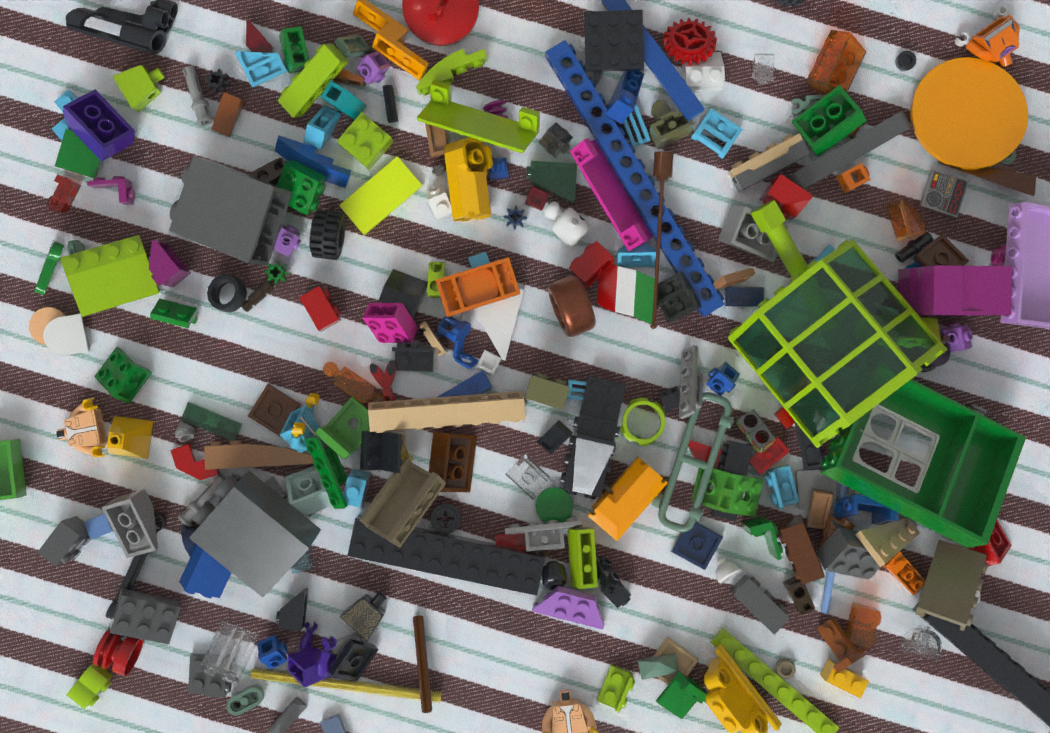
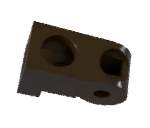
M282 158L275 159L250 172V175L273 184L279 180L285 162Z
M794 576L783 582L785 589L788 591L801 616L815 609L805 584L802 585L800 579L796 580Z

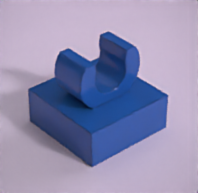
M507 158L492 159L493 166L491 169H488L490 180L509 178Z

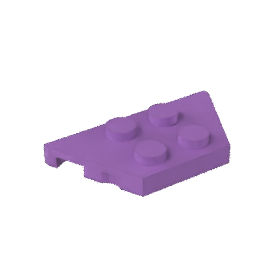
M557 586L551 593L546 594L540 603L535 602L533 604L532 612L604 629V620L601 618V610L598 606L596 595Z

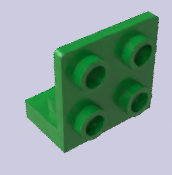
M116 347L96 373L95 379L112 397L130 404L152 372L134 363L121 348Z
M764 516L742 522L743 529L750 535H754V537L765 535L769 553L777 560L782 559L781 553H783L781 543L777 542L776 535L778 530L775 523H772L771 520Z
M679 671L656 699V702L677 717L683 719L697 701L701 704L703 702L706 703L708 692L704 687Z

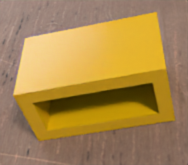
M828 658L820 676L826 682L861 699L869 681L863 675L849 668H845L837 673L833 667L837 662Z

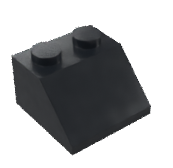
M393 269L384 284L378 303H403L410 316L416 318L428 282Z

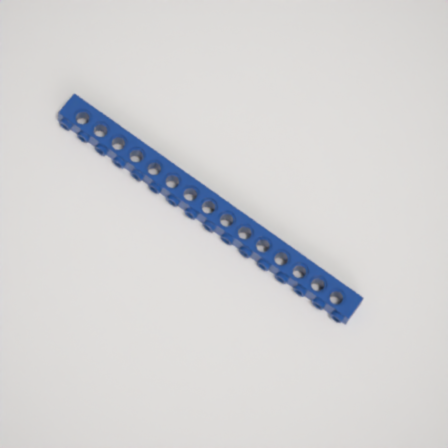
M566 40L547 50L545 58L657 242L658 216L652 215L651 208L657 207L659 209L660 192L657 193L655 190L653 178L650 175H646L644 171L645 165L642 160H637L634 155L635 149L633 145L625 140L624 136L626 135L622 127H618L614 119L606 115L607 108L604 105L606 101L601 93L598 94L595 90L596 84L592 77L586 75L583 62L577 60L574 47L571 43L568 45ZM564 60H568L572 65L566 68L561 63ZM579 77L582 82L574 84L571 79ZM589 93L592 98L586 101L582 99L581 95ZM598 109L601 112V116L594 117L591 111ZM602 126H609L611 132L608 134L603 133L601 130ZM618 142L621 145V149L614 150L611 147V143ZM621 159H629L631 165L629 167L623 166ZM634 174L638 175L641 182H632L631 176ZM642 191L650 193L651 197L649 200L641 197ZM663 203L662 224H668L670 232L664 233L661 230L660 249L675 274L680 271L683 272L692 285L702 306L697 310L701 317H705L725 305L723 303L724 297L719 290L716 291L714 288V280L711 275L705 273L703 269L705 266L699 257L696 258L693 253L695 249L690 241L687 242L684 238L685 232L683 228L675 223L674 213L670 208L667 209ZM672 240H677L680 243L679 249L671 247ZM682 256L689 258L690 263L688 266H684L681 263ZM692 272H696L699 275L700 279L698 282L691 280ZM703 288L709 291L707 299L701 297L700 293Z

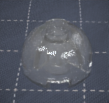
M918 625V628H911L906 631L902 639L901 650L911 655L913 651L916 654H920L921 657L937 659L939 656L941 657L942 642L935 632L930 631V627Z

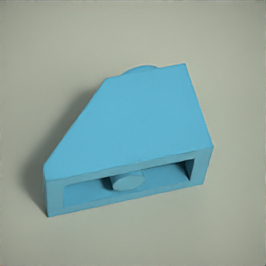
M323 106L307 124L304 143L322 150L330 140L341 117V113Z

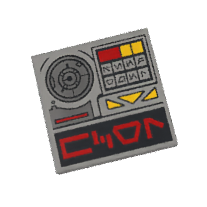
M931 170L919 207L957 218L969 181Z

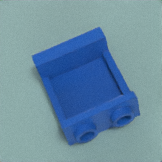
M853 494L837 499L835 503L836 518L839 519L856 515L858 511L872 513L871 524L881 525L898 521V512L867 496Z

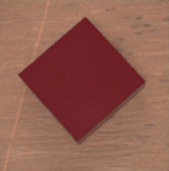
M532 186L525 205L543 211L550 193Z

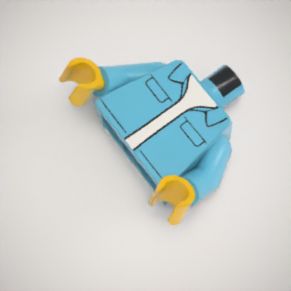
M310 393L305 399L306 405L290 413L280 433V436L298 453L308 451L304 439L317 436L315 432L320 428L313 416L314 405L319 403V394Z

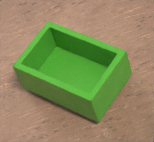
M20 439L0 441V500L27 496Z

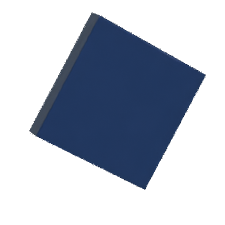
M695 522L692 529L680 533L671 552L705 570L723 536Z

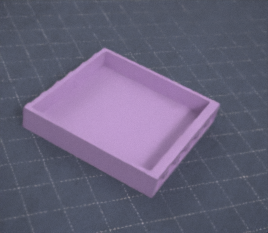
M1030 202L1010 203L1005 266H1012L1011 315H1001L1000 323L1050 329V207Z

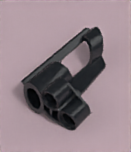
M170 0L151 1L143 15L106 7H100L95 11L87 8H76L67 13L66 28L155 55L160 53L166 44V35L171 30L175 21L178 5ZM94 17L121 25L122 27L120 36L86 27L84 24L88 18Z

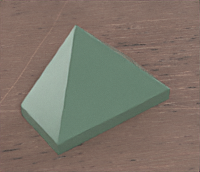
M676 653L638 660L642 680L679 672Z

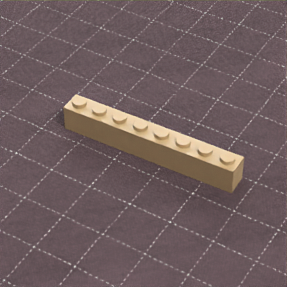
M523 391L370 402L368 403L370 432L383 433L387 430L404 431L405 429L412 428L421 430L425 427L442 428L451 425L460 427L463 424L481 425L482 423L489 422L492 424H498L502 421L519 422L520 420H525Z

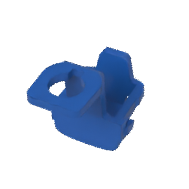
M445 316L437 327L436 336H445L455 343L453 358L458 364L471 369L478 364V360L467 353H463L465 336L469 334L471 324L467 321H459L452 316ZM448 325L453 327L451 331L447 330ZM462 358L470 360L471 363L464 362Z

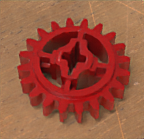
M690 18L687 19V22L680 19L679 24L673 22L672 27H667V32H664L663 38L664 52H669L668 57L675 56L674 62L681 60L682 65L685 62H689L690 66H692L693 62L699 65L700 59L706 62L707 57H712L717 42L715 31H711V25L705 27V21L700 24L697 18L694 22Z

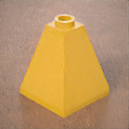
M114 416L107 441L109 454L148 459L154 421Z

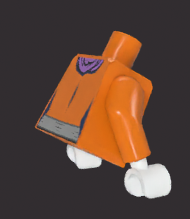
M1002 6L999 10L996 9L993 12V17L996 20L973 35L971 41L968 40V33L962 32L960 36L964 38V41L956 38L955 44L957 46L966 45L967 50L984 61H999L1001 67H1006L1013 62L1010 53L1019 47L1020 26L1011 15H1007L1008 7Z

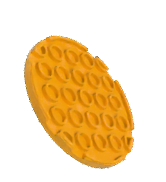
M966 57L943 62L925 75L914 91L910 107V117L918 141L935 159L949 166L952 165L966 170H977L1001 162L1018 147L1027 129L1028 107L1020 86L1008 72L992 62Z

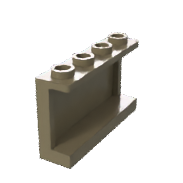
M404 457L400 473H393L387 479L385 485L363 512L359 521L368 529L401 548L446 483L438 474L430 473L412 463L407 457Z
M939 540L915 615L923 617L924 613L960 625V630L964 631L966 625L970 626L973 619L970 611L971 608H976L978 597H975L976 591H981L984 580H981L980 577L981 573L985 574L989 564L985 562L987 555Z

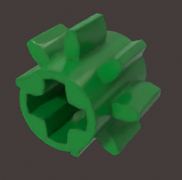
M276 260L275 265L269 263V270L264 271L270 276L267 280L272 281L275 279L276 285H279L281 280L287 282L285 277L290 275V273L285 269L288 265L283 264L280 266V261ZM280 270L281 274L274 275V271Z

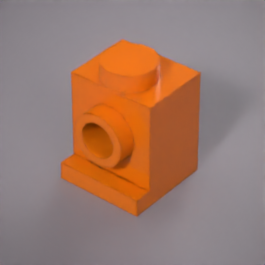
M862 163L836 177L844 193L871 180L868 169ZM851 175L855 176V178H856L855 182H854L853 178L851 177Z

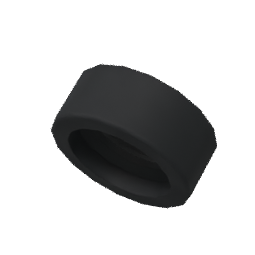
M219 275L208 286V301L213 307L223 312L231 313L237 311L246 300V286L243 281L232 275ZM227 283H233L235 293L232 300L227 304H222L219 298L222 287Z

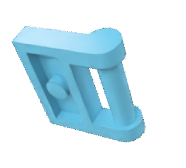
M711 108L691 138L695 141H700L718 153V157L723 159L743 129ZM703 129L726 143L725 146L721 147L701 133Z

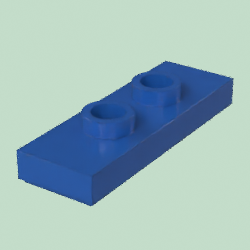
M481 371L438 397L481 394L493 386L485 372Z

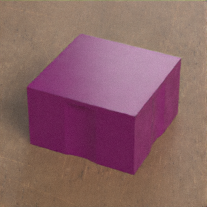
M934 265L898 269V292L918 315H1011L1012 266ZM898 302L897 315H900L906 310Z

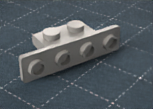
M696 345L683 350L681 355L679 418L682 419L694 414L696 409L702 407L703 373L697 371L698 347Z
M577 518L566 519V522L558 523V520L547 521V524L539 525V522L528 523V526L520 527V524H512L508 526L509 528H505V534L525 533L527 552L565 548L563 529L582 527V521H578Z

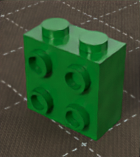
M292 159L284 164L277 186L293 192L288 206L308 215L318 209L320 205L318 200L326 189L325 181L327 177Z

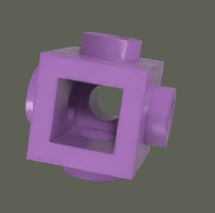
M376 51L365 55L360 60L361 64L356 70L367 84L379 83L386 77L385 73L392 65L384 55Z
M282 224L274 250L289 257L292 250H297L301 243L299 239L300 233L297 232L298 229L289 224L287 226Z
M960 323L949 324V328L942 330L944 335L947 334L950 337V341L947 343L950 345L951 352L972 348V332L968 325L961 326Z

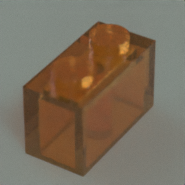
M853 602L845 634L853 645L868 649L872 648V644L876 642V629L880 625L882 618L879 610Z

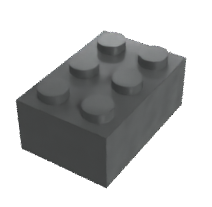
M839 527L816 552L825 571L869 580L881 567L855 535L858 531Z
M121 588L110 622V633L169 644L181 609L180 600Z

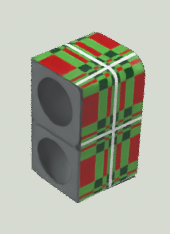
M754 409L736 421V426L749 444L753 446L752 448L755 452L762 453L774 444L776 438ZM749 414L756 416L758 420L757 425L753 428H749L744 424V418ZM759 430L768 432L769 440L766 443L762 444L756 441L755 435Z

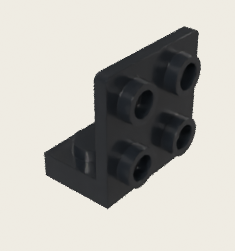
M397 343V347H392V351H395L396 371L433 372L434 349L429 348L430 345L416 344V348H410V344Z
M362 431L360 470H383L400 473L402 466V434L386 431L383 433Z

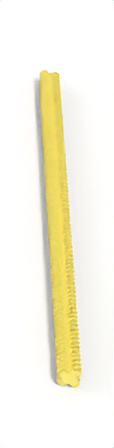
M255 667L251 669L250 677L254 679L275 680V682L282 681V683L289 682L300 685L290 673L288 674V671L287 673H283V671L281 673L280 670L278 673V670L274 672V669L272 672L271 669L270 671L269 669L264 671V668L263 670L262 668L257 670V667L256 669ZM329 677V679H323L312 684L313 687L320 686V688L327 687L331 689L332 687V689L338 690L339 688V690L344 689V691L346 689V691H358V693L365 692L369 694L370 692V694L376 695L377 693V695L382 694V696L384 694V696L389 695V697L391 695V697H403V699H407V697L413 700L414 698L415 700L420 699V689L418 691V688L417 690L416 688L411 690L408 687L407 689L406 687L401 689V686L400 688L399 686L394 688V685L392 688V685L387 687V684L385 687V684L380 686V683L379 685L378 683L373 685L371 682L366 684L364 681L362 683L361 681L360 683L355 681L354 683V680L353 682L352 680L347 682V679L346 681L345 679L340 681V678L339 680H337L338 678L333 680V677L332 679ZM431 690L432 702L440 703L442 692L439 694V691L438 693L433 691L432 693Z

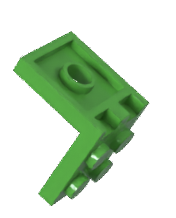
M352 396L327 425L320 427L315 434L345 460L352 456L360 447L362 431H370L368 409ZM351 418L359 420V427L357 429L350 427L349 421Z
M713 468L701 505L725 513L756 517L764 479ZM698 469L691 502L695 500L705 469ZM711 484H713V490H712V491H710V485H711Z

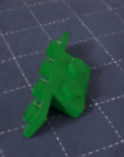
M318 436L306 437L304 440L307 444V450L313 458L314 466L319 472L322 485L327 491L331 505L334 509H345L348 505L340 485L346 482L347 476L337 453L329 446L324 449Z

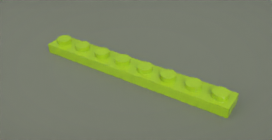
M723 627L710 641L716 648L719 644H722L745 673L816 733L837 732L839 729L838 725Z

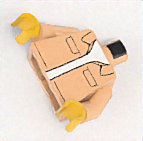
M94 397L85 399L82 404L70 413L69 418L64 421L65 428L56 431L59 441L68 439L69 446L75 447L79 452L95 458L105 457L106 455L102 454V448H105L107 438L101 409H96L98 408L97 405L93 406L92 400H94Z
M568 689L559 691L560 700L553 701L552 707L547 709L542 720V733H588V731H590L589 733H599L595 730L597 726L593 713L586 704L580 703L578 698L572 699L571 690Z

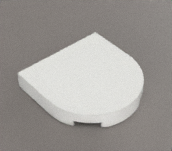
M81 314L57 317L45 327L43 334L44 342L52 352L59 355L89 352Z

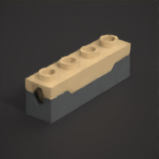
M791 133L782 138V143L778 145L773 143L765 148V152L761 154L756 152L750 155L747 162L743 163L741 160L732 165V170L728 174L732 178L738 193L808 156L810 152L800 133L795 136Z

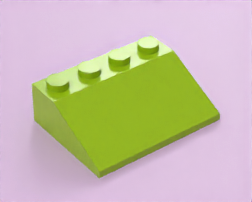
M139 235L60 257L82 317L159 294L156 282L151 277L153 274L149 270V261Z

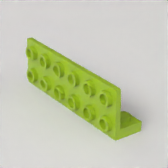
M435 80L430 84L431 101L417 116V121L519 153L525 152L540 129L539 111L522 107L519 110V122L451 102V85Z

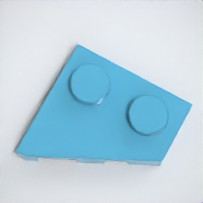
M235 52L252 88L288 72L279 53Z

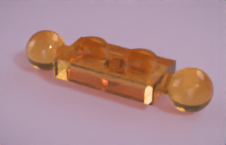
M334 362L324 364V374L328 377H336L333 384L365 404L368 399L371 402L386 401L383 394L373 393L376 389L374 385L344 366L339 371L337 364Z

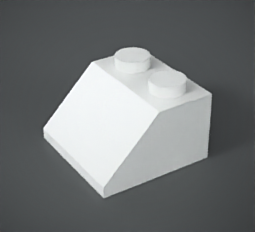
M713 52L712 57H707L706 62L700 59L699 65L696 62H693L692 66L689 65V62H685L682 65V78L692 92L721 91L725 86V71L720 52Z

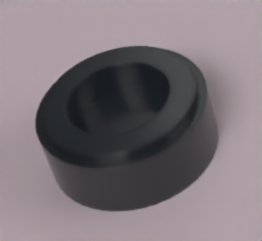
M911 51L901 52L896 57V67L900 71L912 69L916 64L915 54Z

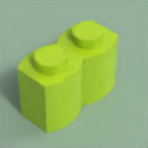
M91 664L66 695L83 709L89 705L92 707L99 700L98 694L100 691L105 692L112 684L110 679L113 675L102 668V666L98 667Z

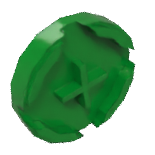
M550 487L543 490L537 497L536 513L540 520L546 524L550 520H558V523L566 522V519H569L572 515L573 501L570 495L565 493L564 489Z

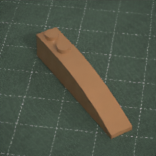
M241 440L230 441V445H222V441L210 442V446H204L205 470L314 464L310 453H298L296 450L287 447L266 444H242Z

